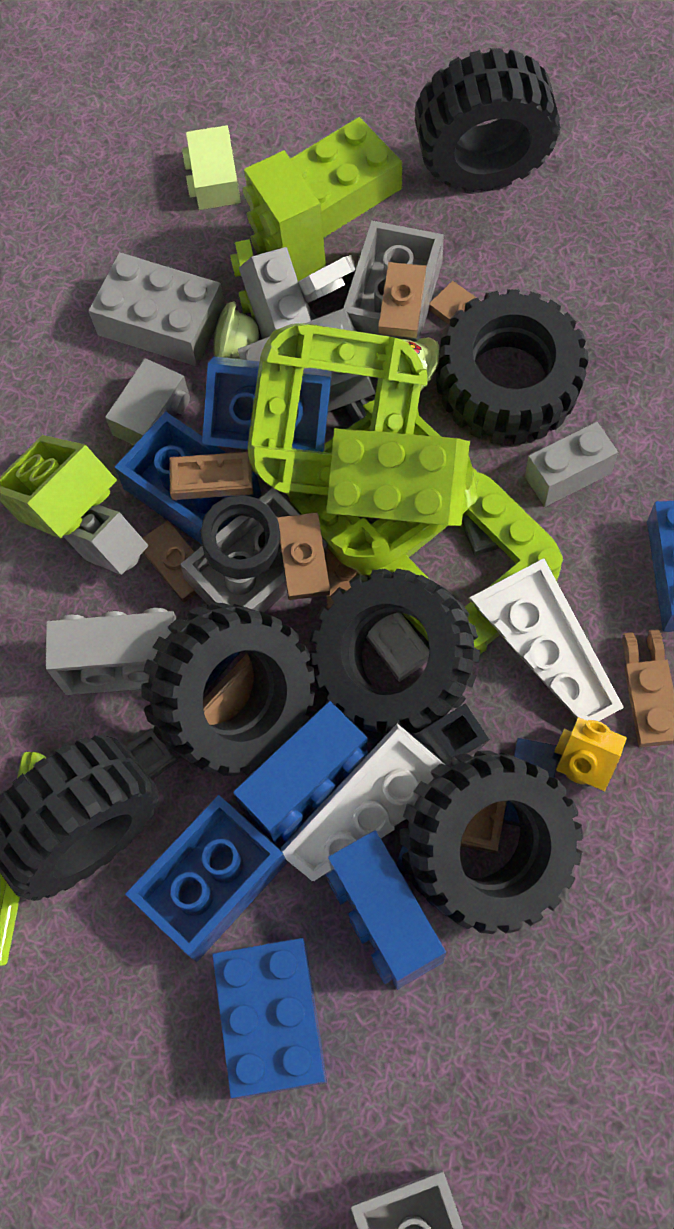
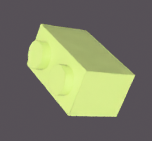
M228 125L186 132L188 147L182 148L185 169H192L193 174L186 176L189 196L190 198L197 197L199 210L241 203Z

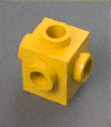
M578 717L573 731L564 728L554 752L562 755L556 771L565 774L568 779L575 783L588 784L605 792L621 757L627 737L610 731L605 724L599 721H587Z

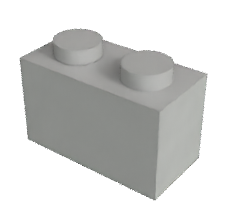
M287 247L252 256L239 267L262 339L270 337L274 330L284 326L311 321Z
M145 358L105 417L112 435L135 445L165 411L173 417L177 413L182 414L187 408L190 399L184 376Z
M595 422L529 455L524 477L543 506L546 507L612 474L618 451L599 423Z
M100 505L91 507L81 517L82 523L74 532L69 535H63L84 560L120 575L133 568L138 563L142 552L148 547V544L120 512Z

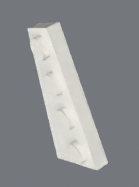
M544 558L468 598L576 719L579 717L587 721H600L624 708Z

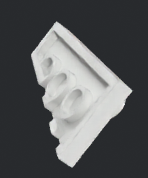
M352 256L343 257L299 281L298 283L305 301L309 303L345 285L342 277L357 268Z
M396 724L281 847L280 851L288 862L310 880L315 881L331 870L328 856L374 830L377 831L380 838L395 830L394 826L406 819L403 817L406 805H415L419 795L413 791L421 781L429 784L434 779L430 771L439 764L444 763L399 724Z

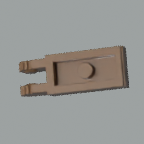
M659 629L648 631L647 645L652 661L639 662L638 643L634 633H624L622 636L626 660L624 671L638 746L641 748L674 744V688L668 659L665 660V649Z

